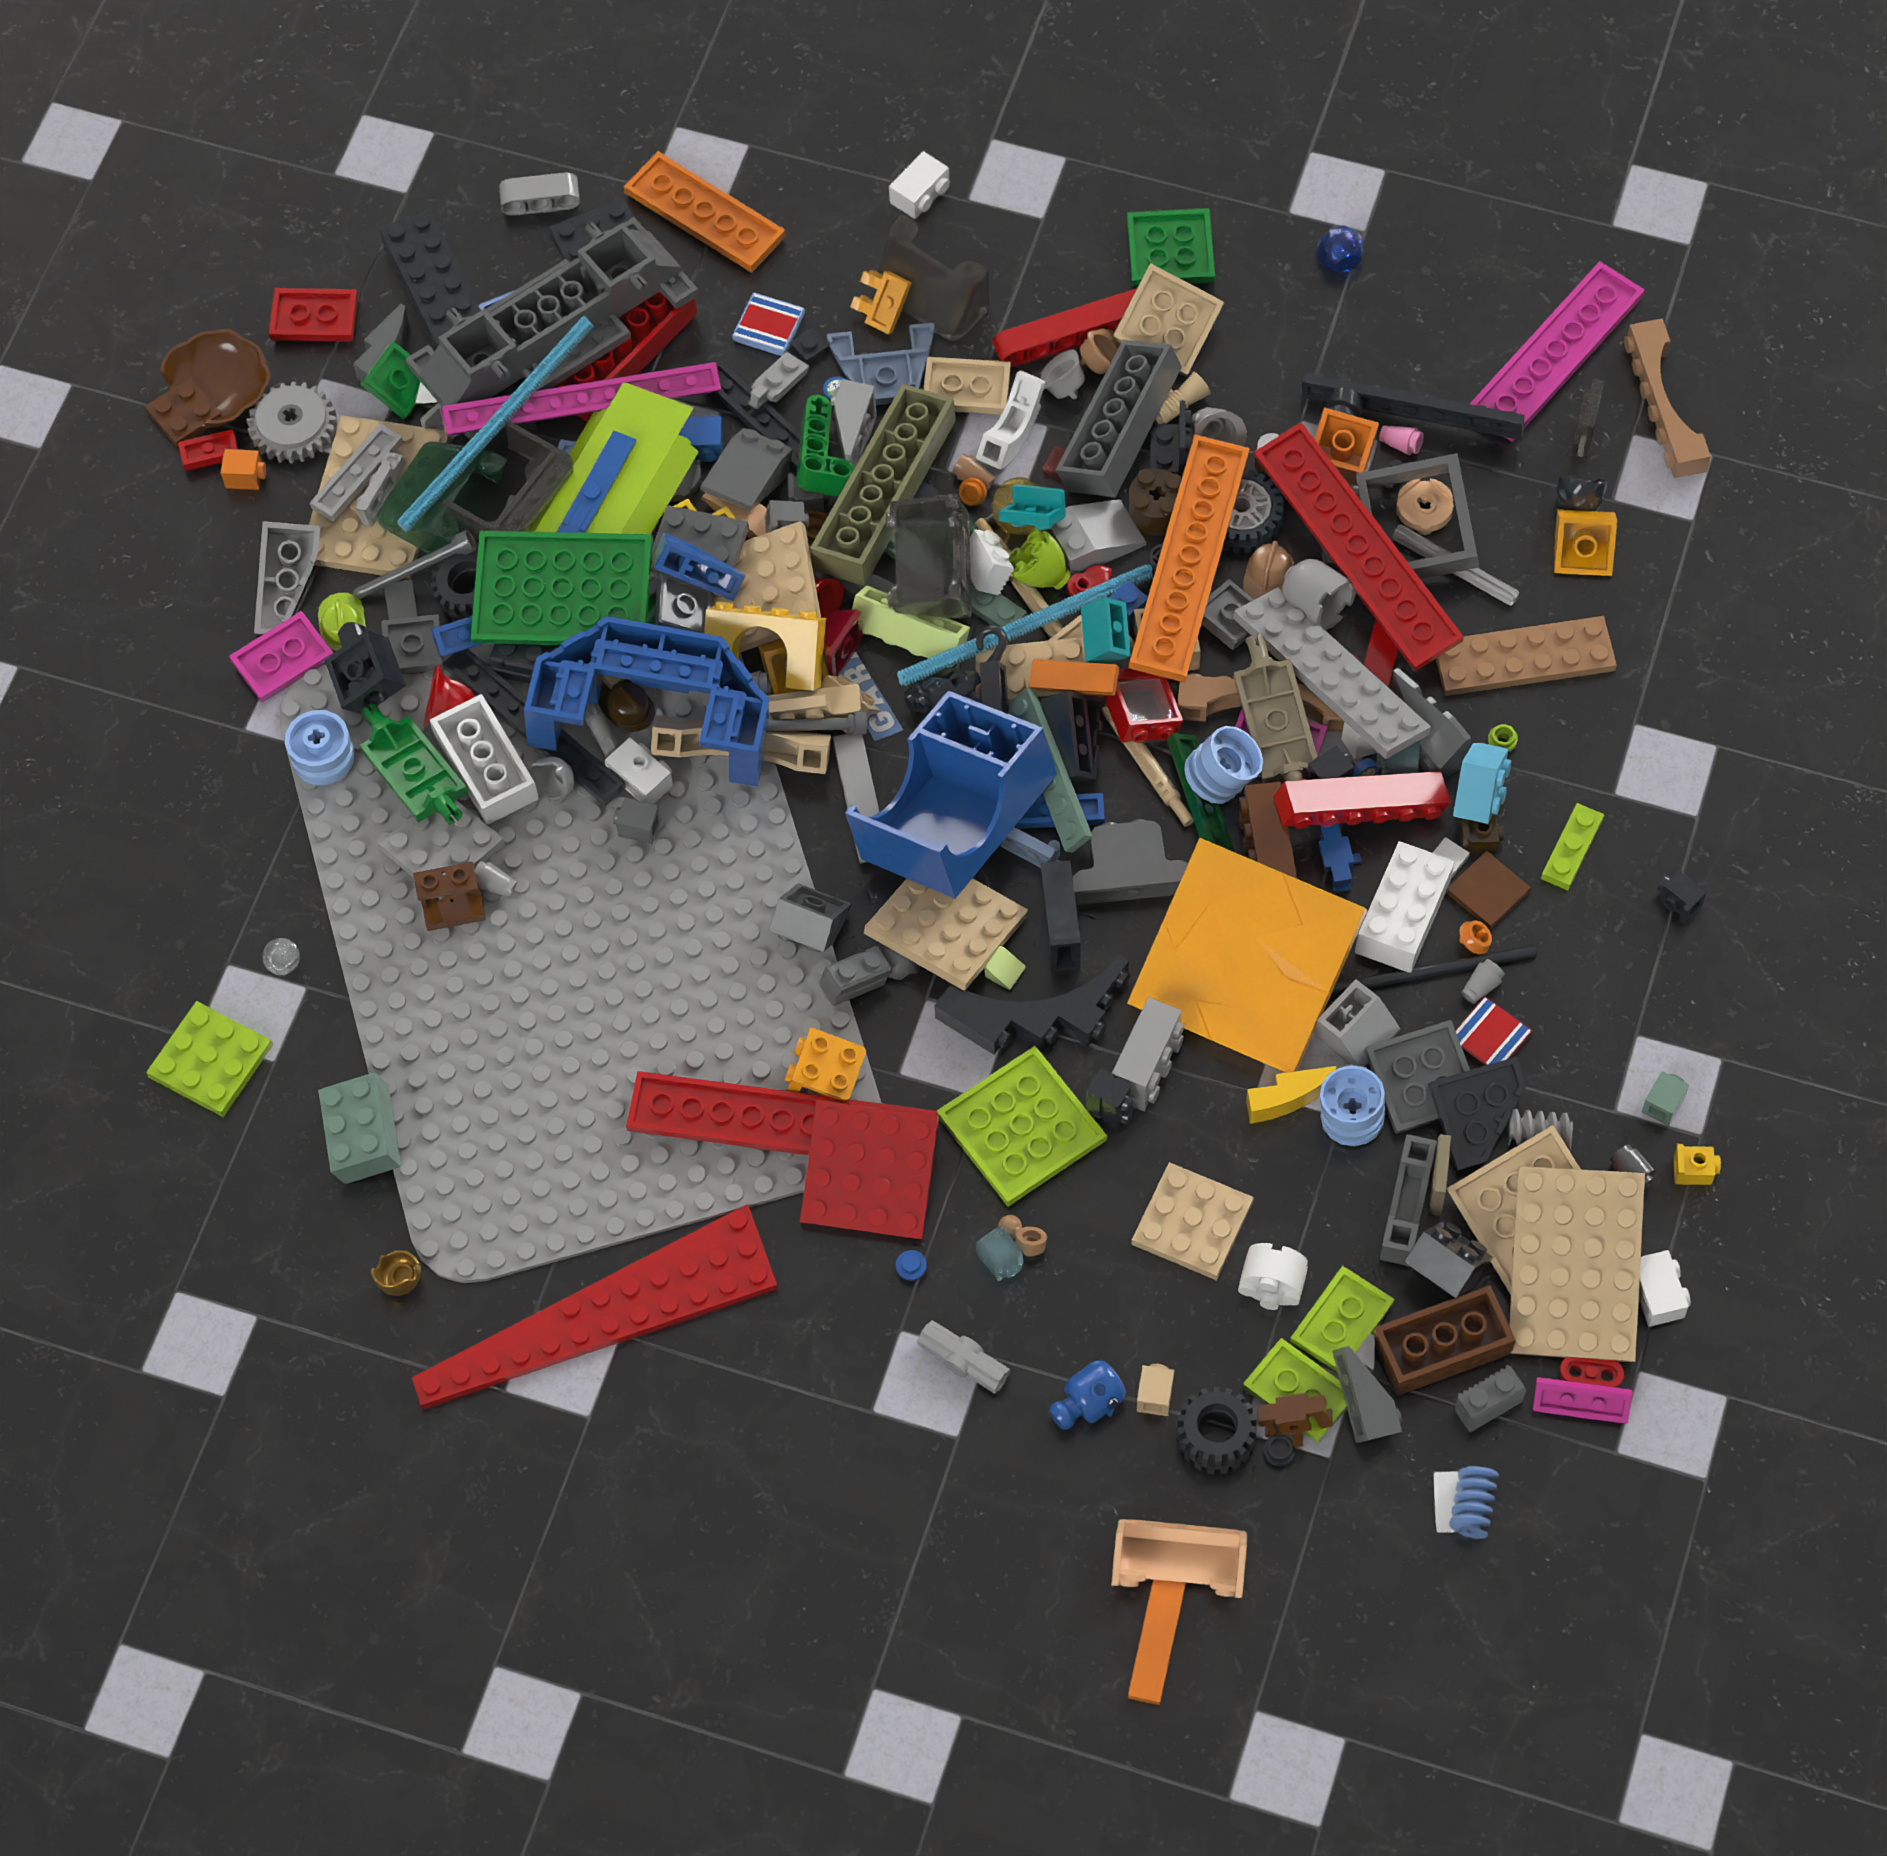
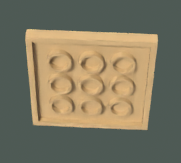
M799 521L744 541L735 569L744 573L745 578L734 601L713 593L712 607L715 606L716 602L732 603L733 608L743 609L744 605L760 606L761 611L771 612L772 608L789 609V614L799 615L800 611L817 612V617H821L805 525ZM752 627L743 636L739 653L780 639V636L765 627Z
M973 878L956 899L906 879L865 925L864 934L965 991L984 969L998 947L1003 946L1027 918L1028 909Z
M1554 1125L1447 1188L1478 1242L1487 1248V1253L1493 1257L1491 1263L1510 1294L1512 1292L1519 1166L1581 1170Z

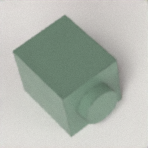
M1662 1071L1645 1099L1642 1113L1669 1126L1686 1097L1689 1084L1685 1083L1678 1075L1667 1074Z

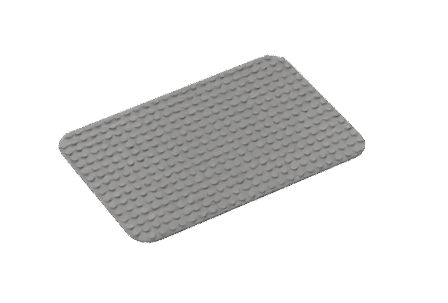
M486 643L469 649L492 668L489 659L494 644ZM552 645L551 648L555 650L561 645ZM739 653V659L744 665L741 653ZM451 655L444 656L443 662ZM326 664L307 671L304 677L294 682L288 688L280 706V724L284 742L287 729L298 716L312 710H326L337 714L345 722L355 751L354 764L349 773L341 780L329 785H313L303 781L295 773L289 754L288 758L368 1073L375 1072L389 1086L401 1167L393 1169L411 1242L425 1266L439 1277L455 1282H483L725 1215L746 1204L750 1208L804 1192L809 1155L630 1132L626 1128L637 1071L786 1091L789 1082L784 1081L790 1063L796 1065L799 1057L794 1054V1050L799 1037L805 1039L810 1027L864 1047L850 1000L833 1006L819 984L825 967L837 962L833 946L831 945L824 952H814L807 949L802 943L782 940L778 937V934L769 931L778 898L798 883L814 889L775 763L763 760L758 787L729 782V756L700 755L681 758L652 755L658 762L662 760L670 767L673 787L654 803V805L659 806L661 821L652 844L618 836L616 824H613L616 808L622 806L624 798L637 800L626 789L606 807L576 781H574L571 793L562 799L549 800L547 792H537L538 800L488 825L504 839L505 845L484 863L491 862L513 880L517 881L516 888L511 897L481 890L486 920L427 931L421 901L417 899L414 878L384 854L379 847L381 841L412 815L360 749L359 744L370 738L372 727L363 719L361 714L341 708ZM442 669V673L444 676L449 677V679L458 681L449 672H447L445 669ZM434 670L402 674L406 686L378 705L379 710L385 717L395 721H401L410 716L452 768L434 737L431 723L423 726ZM503 678L527 698L529 683ZM646 686L643 690L655 706L654 720L647 728L637 732L624 731L606 717V721L619 746L630 737L637 744H644L651 752L652 729L657 716L704 721L710 694L691 690L689 694ZM492 710L529 772L532 763L546 756L536 747L528 746L527 739ZM584 718L583 726L562 722V729L605 765L607 757H605L591 728L588 727L586 719ZM468 794L457 799V801L484 822ZM865 1054L850 1099L882 1103L867 1054ZM802 1087L799 1092L827 1096L805 1087Z

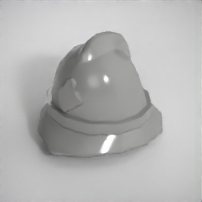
M1207 407L1192 415L1191 428L1193 438L1194 435L1245 446L1247 429L1242 418L1232 412Z

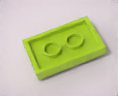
M1342 1266L1291 1336L1290 1342L1338 1373L1332 1351L1349 1346L1356 1353L1368 1334H1373L1374 1328L1381 1323L1393 1306L1395 1299Z
M1282 1338L1243 1383V1389L1264 1405L1276 1403V1398L1302 1393H1306L1308 1398L1324 1395L1327 1400V1409L1331 1408L1333 1411V1425L1347 1409L1340 1381ZM1314 1416L1309 1417L1312 1430L1304 1431V1434L1319 1444L1332 1427L1320 1429Z

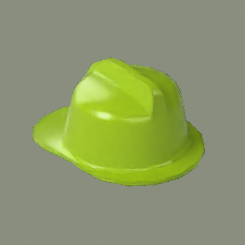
M336 593L330 595L319 606L320 635L329 648L336 652L342 648L338 632L345 623L355 622L366 627L362 603L359 599L354 598L352 594Z

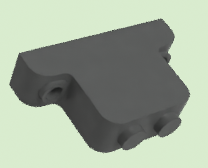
M1136 819L1130 823L1120 824L1107 822L1092 830L1093 837L1090 839L1092 868L1078 871L1073 876L1076 905L1175 895L1188 864L1181 860L1169 861L1165 858L1162 832L1158 823L1144 819Z

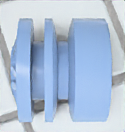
M1224 726L1214 731L1204 743L1200 744L1185 761L1184 771L1191 788L1202 799L1211 803L1223 804L1233 799L1245 785H1248L1262 771L1263 757L1259 746L1249 734L1237 727Z
M1351 1065L1333 1071L1322 1083L1320 1092L1321 1121L1324 1131L1334 1141L1349 1146L1363 1145L1376 1138L1382 1130L1385 1119V1092L1382 1082L1375 1073L1364 1067ZM1350 1111H1356V1114H1350Z

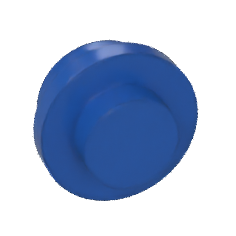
M905 1251L896 1260V1271L905 1280H917L926 1272V1259L918 1251Z

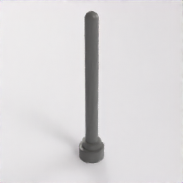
M464 530L455 535L452 543L354 589L353 596L356 599L366 597L456 553L458 555H468L477 550L475 539L468 530Z
M866 711L854 712L853 715H848V718L769 720L767 732L848 729V732H854V735H866L867 715Z

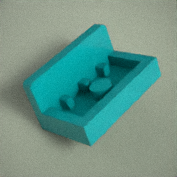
M1016 484L1012 487L1013 502L999 510V522H1008L1014 527L1033 525L1039 530L1050 529L1055 523L1066 517L1065 492L1063 489Z

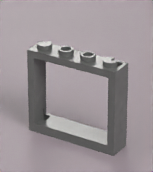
M1457 453L1356 474L1358 484L1352 485L1353 491L1372 515L1368 489L1449 473L1464 551L1408 562L1420 579L1479 568Z

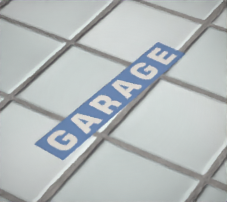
M855 651L841 672V675L850 679L854 684H858L861 691L867 693L875 700L874 705L880 711L877 715L871 714L869 716L867 728L874 741H878L902 731L903 728Z

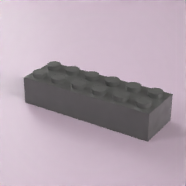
M1131 340L1122 341L1056 468V472L1068 492L1116 497L1182 368L1171 344Z

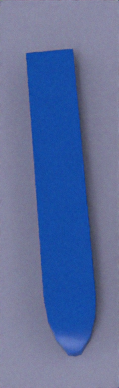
M617 431L612 432L557 532H587L636 444V439Z

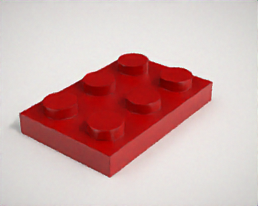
M275 288L269 328L270 340L353 341L358 301L357 290Z

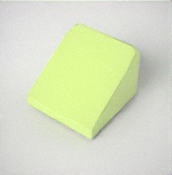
M999 946L985 966V977L1011 991L1025 971L1026 966L1006 948Z

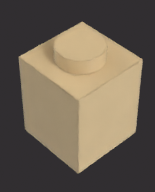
M1162 1364L1143 1365L1137 1398V1412L1168 1416L1174 1370H1170Z

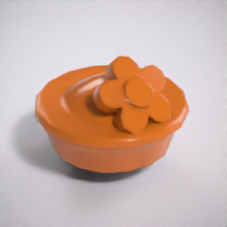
M1476 920L1464 922L1460 926V943L1464 944L1468 950L1475 954H1485L1492 942V935L1486 925Z

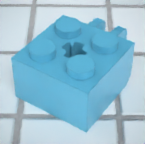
M1484 743L1472 744L1462 761L1453 813L1454 817L1488 824L1492 815L1498 814L1500 804L1504 803L1507 787L1503 786L1505 777H1508L1511 768V760L1507 759L1509 749Z

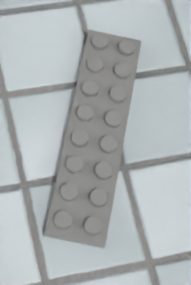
M1279 588L1234 610L1233 619L1251 636L1254 635L1256 640L1257 634H1263L1267 650L1279 661L1291 659L1295 676L1385 759L1430 734L1431 726L1319 624H1314L1305 617L1302 610L1296 609L1289 604Z

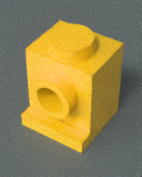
M1677 1144L1673 1155L1675 1184L1712 1185L1715 1174H1720L1721 1170L1720 1156L1714 1155V1147L1683 1146V1144Z

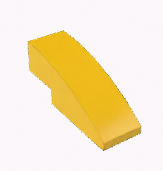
M1336 1066L1276 1074L1274 1086L1247 1089L1246 1103L1250 1124L1289 1114L1320 1097L1322 1083L1330 1073L1337 1070Z

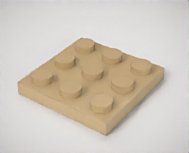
M1150 263L1112 339L1120 343L1123 340L1171 344L1182 365L1179 374L1186 377L1224 302Z
M1169 1162L1132 1238V1245L1217 1280L1253 1204L1254 1197Z

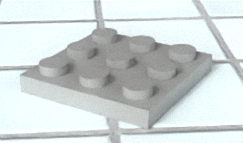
M456 800L454 803L463 812L462 818L459 821L451 814L450 816L455 823L448 824L439 811L419 823L411 816L381 841L379 847L384 854L414 878L413 873L472 861L476 869L480 861L486 862L505 843L499 834Z

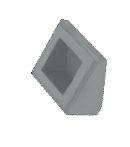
M1368 1334L1355 1354L1373 1375L1375 1336Z

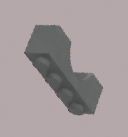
M1406 1134L1380 1260L1410 1266L1405 1263V1260L1415 1246L1437 1143L1436 1140Z

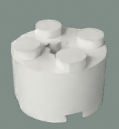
M1258 1243L1250 1246L1239 1283V1293L1259 1300L1262 1307L1270 1310L1278 1309L1279 1305H1298L1307 1274V1259L1299 1252L1282 1246L1281 1251L1271 1249L1272 1244Z

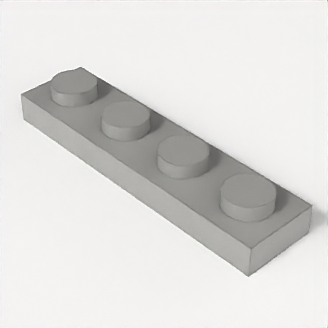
M380 423L310 502L311 509L334 522L369 483L371 476L381 466V459L388 451L395 453L404 443L402 436Z

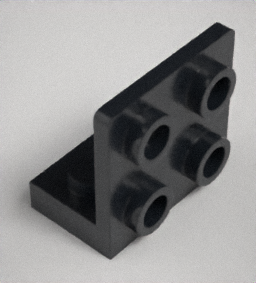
M1180 401L1179 424L1152 425L1150 430V470H1166L1173 474H1178L1181 478L1183 477L1184 467L1186 466L1191 449V411H1186V401Z

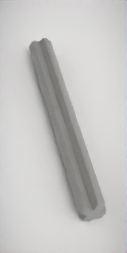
M1399 525L1393 533L1395 541L1425 558L1451 554V552L1403 525ZM1479 568L1453 573L1510 606L1518 599V590Z

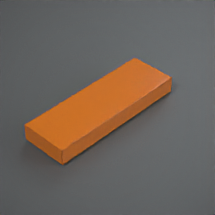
M1033 659L1029 688L1036 691H1072L1082 694L1115 696L1119 667L1117 664Z

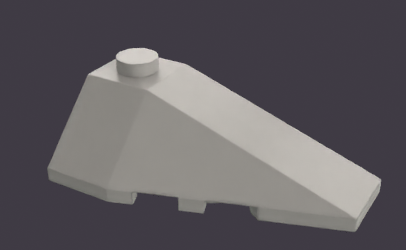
M263 521L254 634L263 635L292 617L318 557L320 526Z

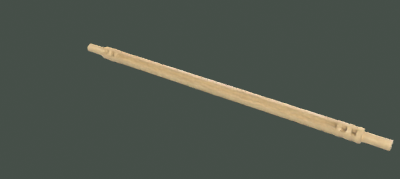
M984 518L975 522L979 530H990L993 532ZM999 537V543L1002 549L1010 555L1011 552L1009 548L1006 546L1002 538ZM1012 576L1008 577L1032 613L1049 607L1036 587L1022 584ZM1056 619L1055 622H1048L1049 624H1046V626L1042 625L1050 638L1063 629L1059 620ZM1091 694V696L1104 698L1103 695ZM1106 704L1105 707L1101 708V712L1118 735ZM1144 742L1123 743L1166 806H1171L1185 827L1191 825L1194 819L1181 802V795Z

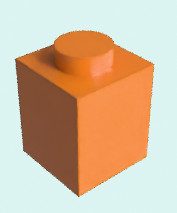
M225 449L221 468V476L225 488L259 490L260 480L264 479L266 475V464L261 462L259 452Z

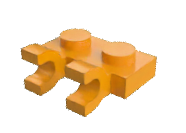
M870 270V273L864 271L860 282L877 289L873 301L864 295H861L860 298L854 297L850 307L867 314L865 323L887 334H891L894 331L912 282L890 271L884 272L883 276L874 270Z

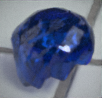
M1338 225L1328 229L1316 246L1318 261L1326 269L1336 270L1339 273L1357 268L1363 257L1364 245L1361 235L1346 225Z

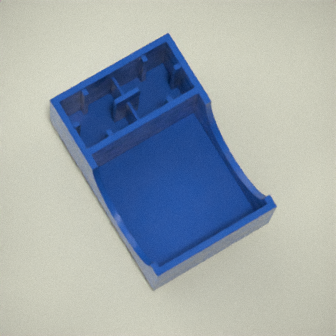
M947 691L907 739L909 744L908 767L903 783L891 803L880 813L871 817L860 814L857 807L853 805L849 807L845 815L862 860L956 899L1051 783L1057 773L1042 727Z

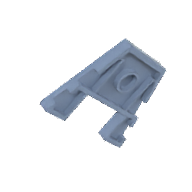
M934 322L909 325L912 346L910 350L854 355L852 332L827 334V343L847 380L874 386L876 405L891 404L902 384L921 388L927 365V357H929L935 333Z

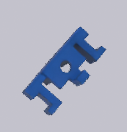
M1339 823L1329 827L1321 826L1322 835H1320L1319 850L1322 856L1324 871L1332 872L1334 894L1351 891L1350 883H1352V876L1350 871L1354 870V864L1362 863L1360 853L1352 854L1348 836L1342 837Z

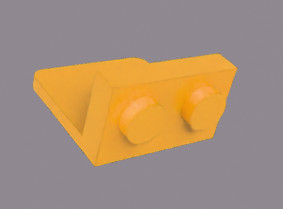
M810 1027L806 1038L799 1037L794 1054L799 1057L796 1065L790 1063L784 1081L789 1082L786 1091L800 1092L801 1088L805 1087L843 1102L848 1101L865 1057L866 1049L861 1045Z

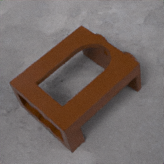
M473 861L413 873L417 899L421 901L427 931L486 920L482 894Z

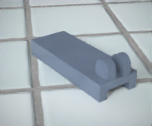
M1015 827L999 845L1040 868L1041 863L1058 859L1060 856V843L1058 841L1052 840L1047 845Z

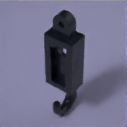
M989 625L984 627L976 637V647L979 651L984 649L983 640L986 636L994 634L999 639L993 654L986 662L980 663L982 704L1009 714L1006 666L1000 662L1006 650L1008 638L1002 628Z

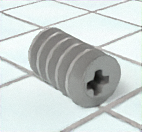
M1513 1109L1509 1119L1508 1147L1512 1139H1515L1516 1145L1519 1146L1524 1140H1529L1554 1125L1570 1151L1573 1122H1570L1567 1113H1562L1558 1121L1555 1112H1550L1547 1120H1545L1543 1111H1538L1533 1119L1530 1110H1525L1522 1118H1520L1518 1109Z

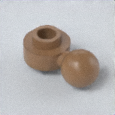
M1006 1215L1000 1219L998 1223L999 1234L1009 1240L1016 1238L1015 1247L1018 1251L1026 1256H1036L1045 1251L1047 1235L1043 1230L1037 1227L1022 1228L1021 1221L1014 1215Z

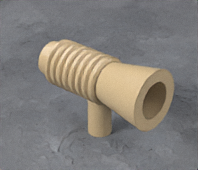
M1193 372L1178 390L1173 391L1170 389L1154 424H1167L1178 416L1180 401H1186L1187 409L1188 405L1211 394L1205 381L1196 372Z

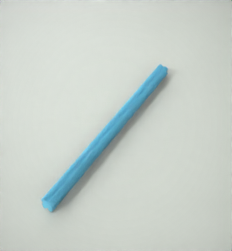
M582 316L583 318L562 338V341L557 344L558 346L553 348V351L544 358V361L534 369L523 384L506 400L507 402L495 412V415L486 422L474 438L448 464L446 469L418 497V500L399 518L397 523L405 532H407L406 530L410 531L409 527L412 528L411 524L415 525L413 522L417 523L416 519L420 520L418 517H422L420 514L424 515L423 511L427 512L425 509L429 510L428 506L431 507L430 504H434L432 501L436 502L435 499L438 500L437 496L440 497L439 493L443 494L441 491L445 492L444 488L448 489L446 486L449 487V483L452 484L451 480L454 482L453 478L457 479L456 475L459 476L458 472L461 474L460 470L464 471L463 467L467 468L465 465L468 466L469 464L467 463H471L470 460L473 461L472 457L476 458L474 455L477 456V452L480 453L479 449L482 451L481 447L485 448L484 444L487 445L486 442H490L488 439L492 440L491 436L495 437L493 434L496 435L495 432H499L497 429L501 430L500 426L504 427L502 424L505 425V421L508 422L507 418L510 420L509 416L513 417L512 413L515 414L514 411L517 412L520 409L518 406L522 407L521 403L525 404L523 402L527 401L525 398L529 399L528 395L531 397L530 393L534 394L533 391L538 389L537 385L540 387L539 383L543 384L542 380L545 381L544 377L547 379L546 375L550 376L549 373H553L552 371L557 368L555 365L559 366L558 362L561 364L560 360L563 361V357L566 358L571 353L572 347L575 348L574 344L577 346L576 342L580 343L579 340H582L587 335L585 332L589 333L588 329L591 330L590 327L593 328L594 326L587 317Z
M1146 564L1142 565L1138 569L1135 568V570L1126 572V574L1123 573V575L1114 577L1107 582L1105 581L1101 585H1096L1095 588H1089V590L1077 593V595L1068 597L1064 601H1059L1058 604H1052V606L1043 608L1036 613H1031L1030 616L1027 615V617L1024 616V618L1015 620L1011 624H1006L1005 627L1002 626V629L1005 631L1008 640H1014V637H1021V634L1030 633V630L1039 629V626H1046V624H1049L1048 622L1052 623V621L1055 622V619L1067 617V614H1073L1074 611L1076 613V610L1080 611L1082 607L1104 596L1110 597L1127 581L1131 582L1134 586H1138V583L1141 584V582H1147V579H1153L1152 567L1150 564L1148 566ZM994 634L986 636L983 640L984 649L979 651L976 647V638H974V640L971 639L967 643H962L961 646L958 645V647L955 646V648L946 650L942 654H937L936 657L933 656L923 662L921 661L920 664L917 663V665L914 664V666L907 669H902L901 672L898 671L897 673L901 686L902 684L905 686L907 684L910 685V683L913 684V681H920L919 678L923 679V677H929V674H936L935 671L945 670V667H952V664L961 663V660L970 659V656L974 657L973 655L977 656V653L986 652V649L989 651V648H996L999 639Z

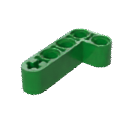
M813 395L807 400L801 422L796 482L803 490L839 497L854 471V466L848 460L827 456L832 405L826 397Z

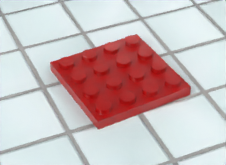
M816 1100L800 1222L923 1239L939 1116Z

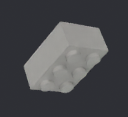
M1149 997L1112 1072L1114 1078L1120 1077L1130 1082L1131 1095L1135 1097L1132 1107L1144 1112L1149 1102L1154 1103L1160 1091V1086L1157 1085L1160 1078H1166L1172 1065L1170 1057L1173 1051L1178 1053L1184 1039V1036L1181 1034L1185 1023L1181 1022L1182 1010Z

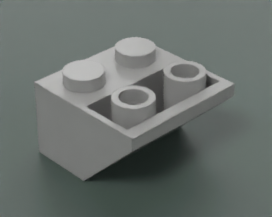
M1355 979L1317 1019L1315 1036L1353 1066L1366 1068L1369 1061L1364 1051L1365 1047L1394 1038L1400 1031V1027L1381 999Z

